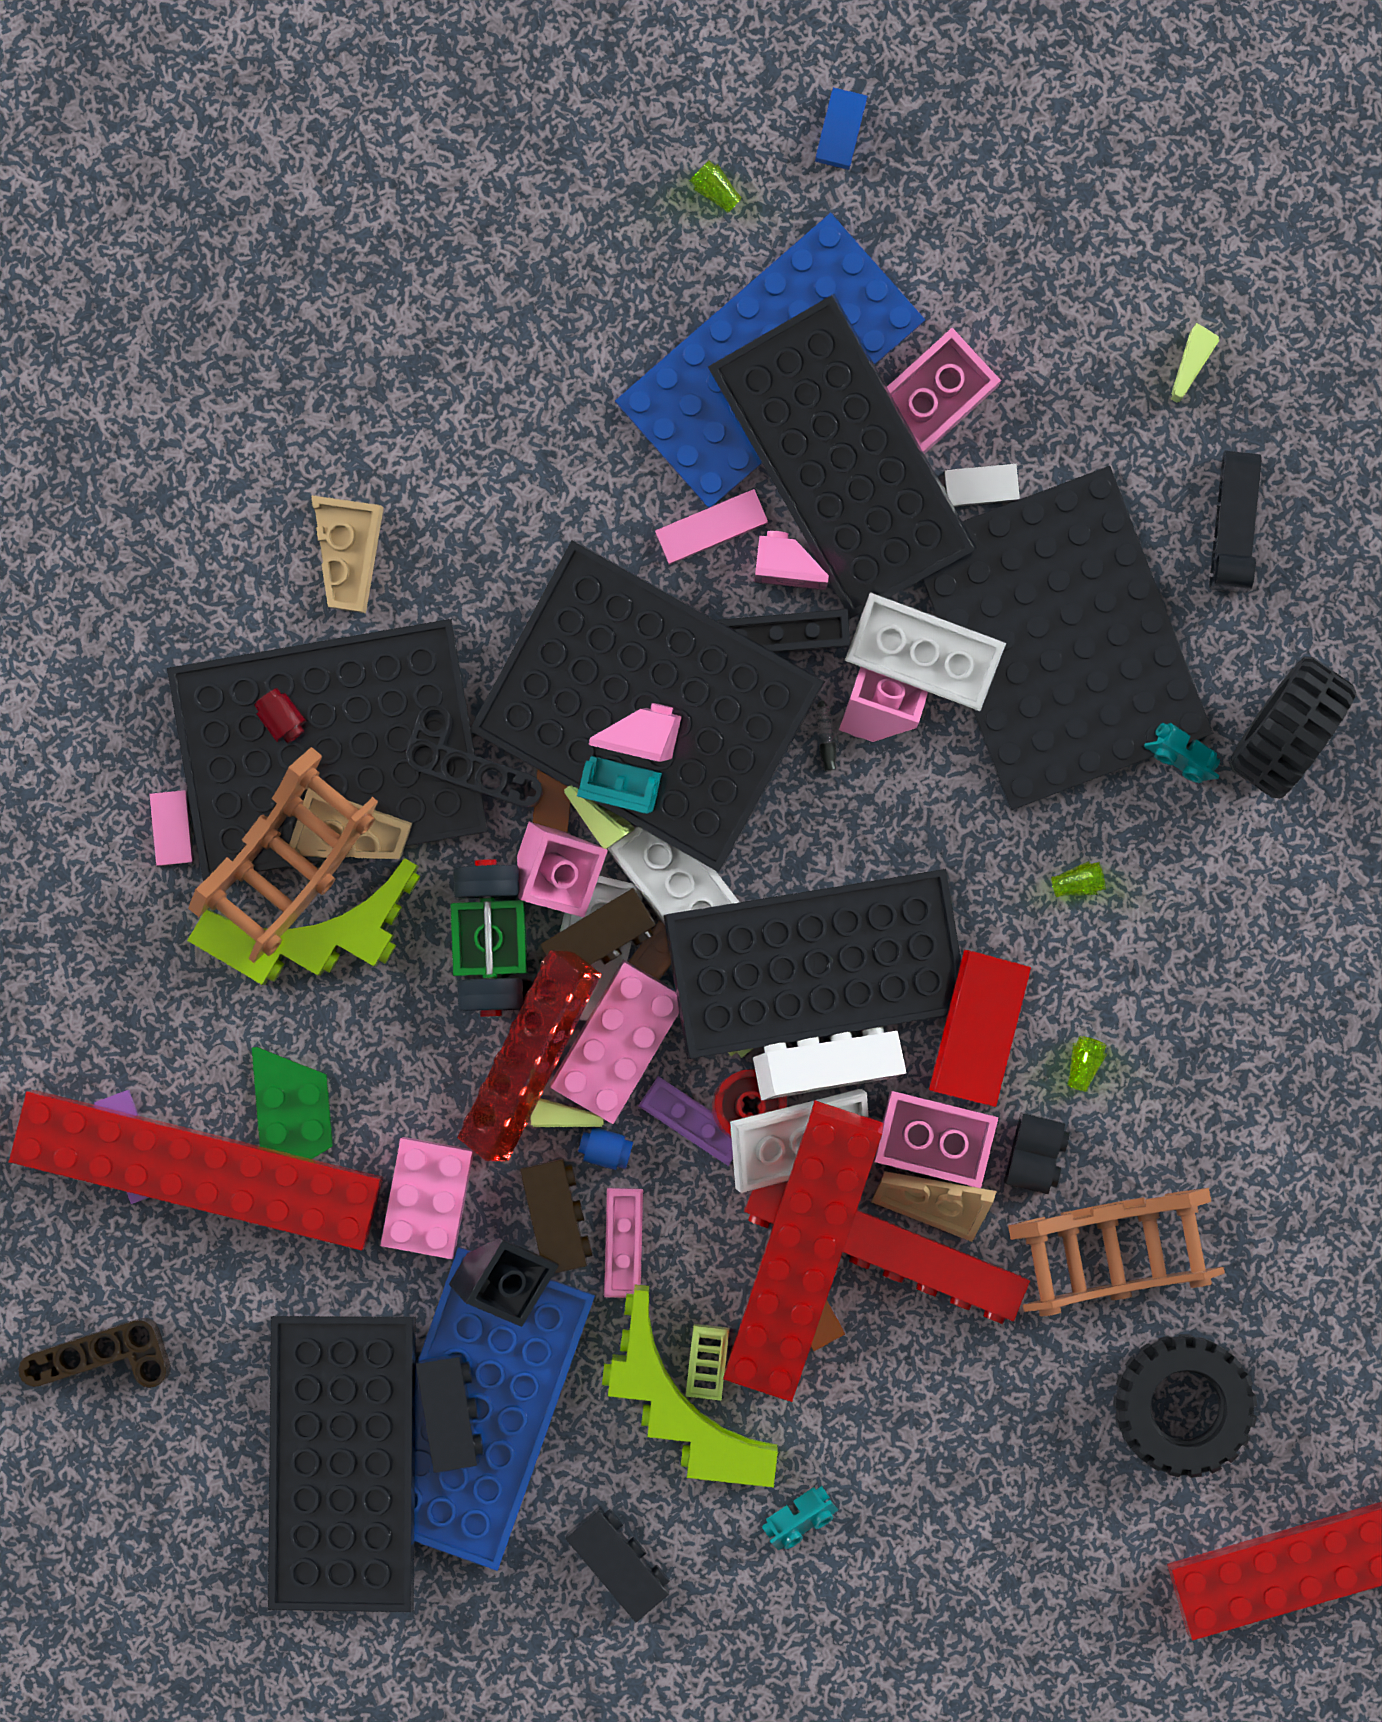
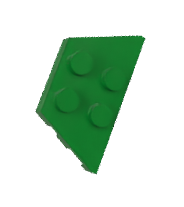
M252 1047L260 1146L313 1159L333 1147L327 1074L260 1047Z

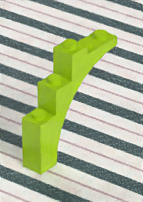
M404 858L389 880L366 901L345 914L322 923L287 929L280 937L282 942L275 952L270 956L264 953L255 963L249 959V956L256 941L231 920L211 910H206L202 914L187 941L261 985H266L268 980L275 982L285 965V963L280 961L283 955L317 976H321L324 970L330 973L340 957V954L335 952L338 946L370 965L377 967L380 961L386 964L396 948V945L391 943L394 935L384 930L383 927L385 923L389 925L394 923L402 909L397 904L404 892L411 894L421 876L416 871L419 866Z
M635 1284L634 1294L627 1293L624 1315L631 1316L630 1330H622L620 1351L627 1352V1356L613 1354L611 1364L604 1363L602 1385L609 1386L608 1396L651 1401V1405H643L641 1426L648 1427L647 1437L690 1442V1445H683L681 1467H687V1478L774 1488L778 1454L777 1444L749 1439L723 1428L701 1413L680 1392L665 1369L654 1342L649 1316V1286Z

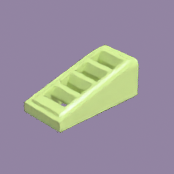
M1198 323L1190 331L1171 393V400L1176 403L1180 402L1219 342V336Z
M570 785L564 789V793L602 848H609L634 831V826L626 819L592 800L577 797L578 788Z
M531 1097V1125L533 1127H602L604 1125V1119L593 1112L538 1097Z
M701 1324L693 1325L686 1397L722 1400L723 1376L725 1373L730 1328ZM699 1338L721 1340L720 1347L699 1344ZM698 1352L719 1354V1361L697 1358ZM696 1366L718 1368L717 1375L697 1373ZM694 1381L716 1382V1388L694 1387Z

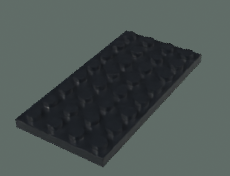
M835 294L708 366L818 563L829 575L828 580L843 607L848 610L850 619L863 612L870 592L884 598H889L977 549Z
M946 869L663 915L687 1059L948 1015L961 964V955Z
M271 1316L268 1610L414 1611L416 1317Z

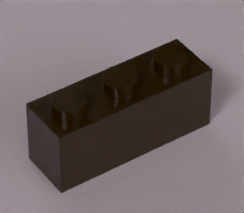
M632 888L540 945L562 982L570 978L574 984L591 974L588 967L600 959L606 965L621 956L622 952L619 948L632 941L634 946H637L652 937L653 933L650 929L655 927L656 924L636 891Z
M564 1158L521 1168L520 1172L539 1255L559 1265L555 1273L587 1266V1257H591L593 1254L588 1235L581 1236L578 1222L585 1221L581 1201H573L570 1187L576 1186L572 1164L565 1166Z

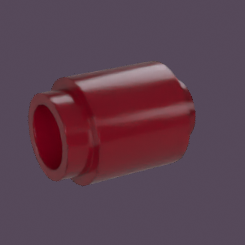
M278 688L268 692L254 704L258 710L256 715L276 742L284 739L288 744L304 733V729L301 726L306 720L287 694H281Z

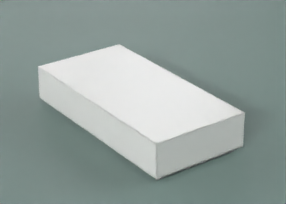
M1016 464L944 471L946 494L954 507L1020 500Z

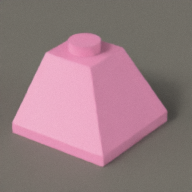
M767 531V536H759L754 582L826 590L829 575L795 539H788L789 533Z
M860 667L839 730L855 737L875 742L915 729L919 724L928 692Z
M652 703L651 709H639L592 736L589 740V745L658 762L669 760L673 756L681 716L672 714V707Z
M528 822L517 854V866L519 869L518 899L584 918L608 850L566 832Z

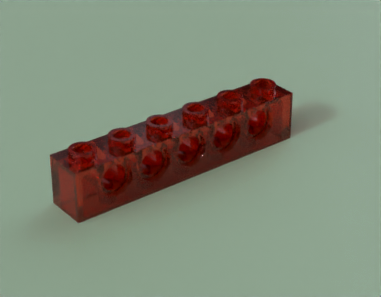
M550 950L542 961L540 971L532 987L525 995L524 1004L517 1018L512 1022L509 1034L501 1050L496 1054L494 1064L485 1082L479 1088L474 1105L464 1118L463 1127L457 1138L485 1161H509L602 975L573 952Z

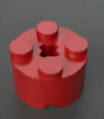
M755 1069L741 1070L725 1078L716 1089L712 1100L714 1120L719 1129L731 1139L730 1122L754 1116L751 1112L744 1114L741 1110L744 1107V1102L742 1101L744 1097L747 1100L754 1098L757 1100L758 1104L754 1107L757 1112L755 1115L787 1107V1096L761 1101Z

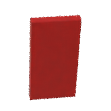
M964 949L929 1087L930 1091L994 1107L997 1106L1031 970L1030 966Z

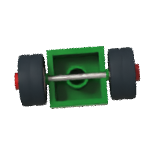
M496 859L475 860V866L454 868L455 898H480V902L451 903L453 976L482 975L483 978H486L458 981V1008L462 1011L480 1010V1017L502 1016V1010L523 1008L522 979H494L497 978V974L528 973L525 901L494 900V898L514 897L519 895L518 866L497 865Z

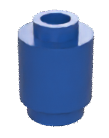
M592 1127L591 1133L583 1132L578 1153L585 1154L584 1162L616 1170L617 1167L626 1169L633 1141L626 1140L625 1135Z

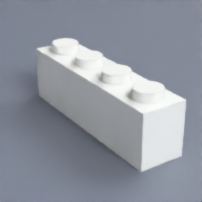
M883 1027L863 1030L862 1037L852 1038L851 1032H845L830 1036L831 1042L819 1043L818 1037L797 1041L798 1047L787 1049L786 1043L765 1046V1053L753 1057L761 1101L887 1080L906 1074L898 1031L884 1033Z

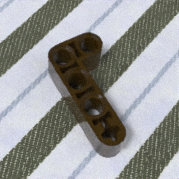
M144 1317L36 1351L20 1362L18 1371L21 1380L26 1385L36 1387L128 1358L136 1381L144 1387L151 1388L158 1386L167 1379L171 1367L157 1324L152 1319ZM141 1325L148 1329L150 1340L147 1344L142 1345L134 1340L133 1330L136 1326ZM101 1337H109L114 1341L115 1352L113 1355L107 1356L100 1352L98 1343ZM67 1348H73L79 1352L81 1361L77 1367L69 1366L65 1362L64 1353ZM53 1360L54 1367L46 1369L40 1373V1376L38 1373H31L30 1367L35 1364V1361L38 1365ZM146 1361H156L160 1365L161 1374L158 1379H151L146 1376L144 1372Z

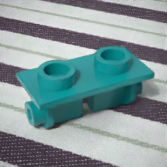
M1161 723L1155 733L1158 736L1157 741L1145 743L1144 745L1145 748L1155 753L1154 757L1158 761L1175 766L1183 771V777L1192 782L1202 783V781L1219 779L1220 775L1214 772L1220 764L1217 753L1198 740H1192L1189 749H1187L1186 746L1191 736L1172 723Z
M823 1486L818 1489L812 1487L793 1501L800 1511L795 1516L786 1505L766 1518L767 1523L762 1525V1528L769 1538L776 1535L770 1542L778 1551L783 1547L790 1549L802 1541V1535L813 1527L815 1529L822 1528L832 1521V1514L837 1512L838 1508L831 1500L826 1503L824 1502L830 1497Z

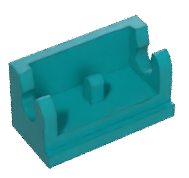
M591 756L590 760L585 763L577 797L648 814L654 810L662 773Z

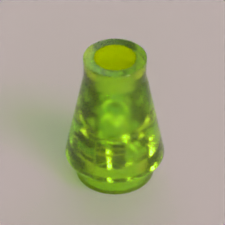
M710 160L689 180L695 186L694 191L717 204L727 213L743 198L737 193L719 164L715 166Z
M1089 860L1064 873L1051 877L1056 898L1062 896L1098 895V891L1106 890L1100 861L1091 863Z
M1081 1035L1077 1043H1073L1070 1074L1067 1082L1069 1087L1084 1092L1088 1091L1090 1083L1107 1056V1053H1105L1107 1045L1105 1043Z

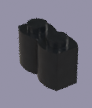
M1021 1112L1004 1183L1044 1194H1049L1051 1187L1056 1188L1061 1174V1167L1056 1166L1059 1152L1065 1153L1070 1132L1064 1131L1065 1123Z

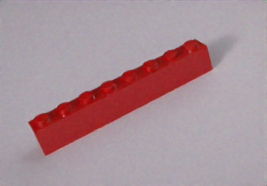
M787 1181L751 1190L744 1208V1212L750 1214L748 1221L767 1229L770 1223L774 1224ZM860 1210L856 1211L843 1250L844 1253L851 1255L849 1262L869 1270L870 1265L873 1264L883 1268L882 1275L889 1279L902 1283L905 1277L918 1282L917 1290L936 1297L938 1291L952 1296L950 1299L951 1304L966 1310H970L971 1305L985 1310L984 1317L1000 1324L1004 1323L1005 1318L1011 1321L1015 1320L1030 1280Z

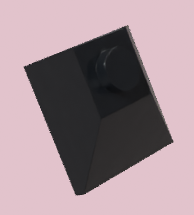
M498 1238L467 1253L449 1285L466 1304L522 1327L559 1265L534 1252Z

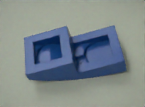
M833 87L815 162L850 170L867 95Z

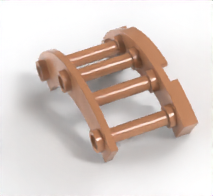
M312 747L288 767L280 786L272 797L277 803L268 817L264 814L261 815L244 836L242 841L246 846L233 862L227 857L195 889L188 907L198 917L209 908L212 910L217 909L256 942L249 956L253 963L264 953L267 956L273 954L282 942L280 937L301 915L317 894L323 895L330 889L336 880L332 875L347 856L359 836L366 833L375 821L372 813L378 801L372 797L360 809L356 808L319 777L320 772L316 769L322 755ZM310 788L349 820L341 836L303 805L304 801L300 797L305 789ZM287 816L297 818L333 848L319 869L279 837L281 833L278 831V828ZM263 848L266 850L271 848L310 880L294 901L290 900L254 870L255 865L251 862ZM237 879L240 882L245 880L283 912L267 930H264L226 898L227 893L225 891Z
M1209 1188L1167 1193L1165 1196L1145 1199V1197L1062 1212L1060 1216L1047 1219L1040 1217L1008 1225L1011 1240L1025 1238L1026 1244L1031 1246L1040 1300L1023 1304L1024 1312L1039 1310L1040 1316H1050L1061 1313V1306L1110 1295L1111 1300L1126 1299L1132 1297L1131 1291L1185 1282L1190 1283V1288L1211 1285V1278L1225 1274L1224 1267L1205 1269L1195 1213L1199 1212V1205L1211 1202ZM1176 1210L1177 1216H1181L1191 1271L1166 1273L1156 1220L1160 1218L1159 1212ZM1137 1216L1138 1222L1142 1221L1152 1277L1126 1281L1116 1226L1119 1225L1118 1219ZM1097 1223V1229L1102 1230L1111 1284L1087 1289L1077 1234L1080 1233L1079 1227ZM1058 1232V1237L1063 1239L1072 1292L1057 1296L1054 1295L1045 1241H1048L1047 1234Z

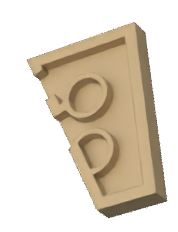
M311 495L318 527H316L321 546L322 571L328 607L366 613L384 507L375 504Z
M308 788L303 805L341 836L349 820ZM349 801L358 809L362 807V805ZM374 810L372 816L375 818L374 823L366 833L359 836L346 857L400 859L412 823ZM297 820L289 845L302 856L327 858L333 848Z
M884 1171L875 1190L872 1203L972 1242L994 1201L996 1191Z

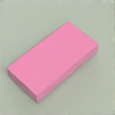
M187 791L149 794L156 866L194 862Z

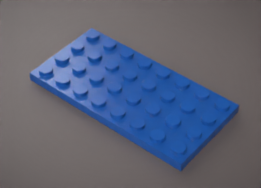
M829 213L615 400L619 408L707 508L717 504L762 464L708 366L832 294H835L874 365L925 322L923 316L832 213Z
M458 1247L418 1361L455 1354H462L463 1362L469 1361L472 1383L467 1384L469 1398L475 1397L478 1419L472 1421L474 1433H481L484 1455L478 1456L479 1463L477 1466L437 1473L433 1472L417 1368H415L414 1541L498 1571L595 1295L550 1279L524 1325L520 1327L466 1304L449 1285L451 1279L466 1254L471 1252L465 1248Z

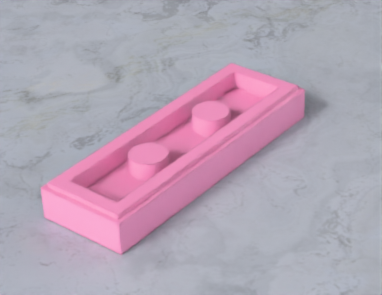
M755 489L655 530V533L670 565L768 524V520Z
M607 1188L604 1297L626 1298L627 1293L634 1294L635 1284L641 1285L643 1189Z

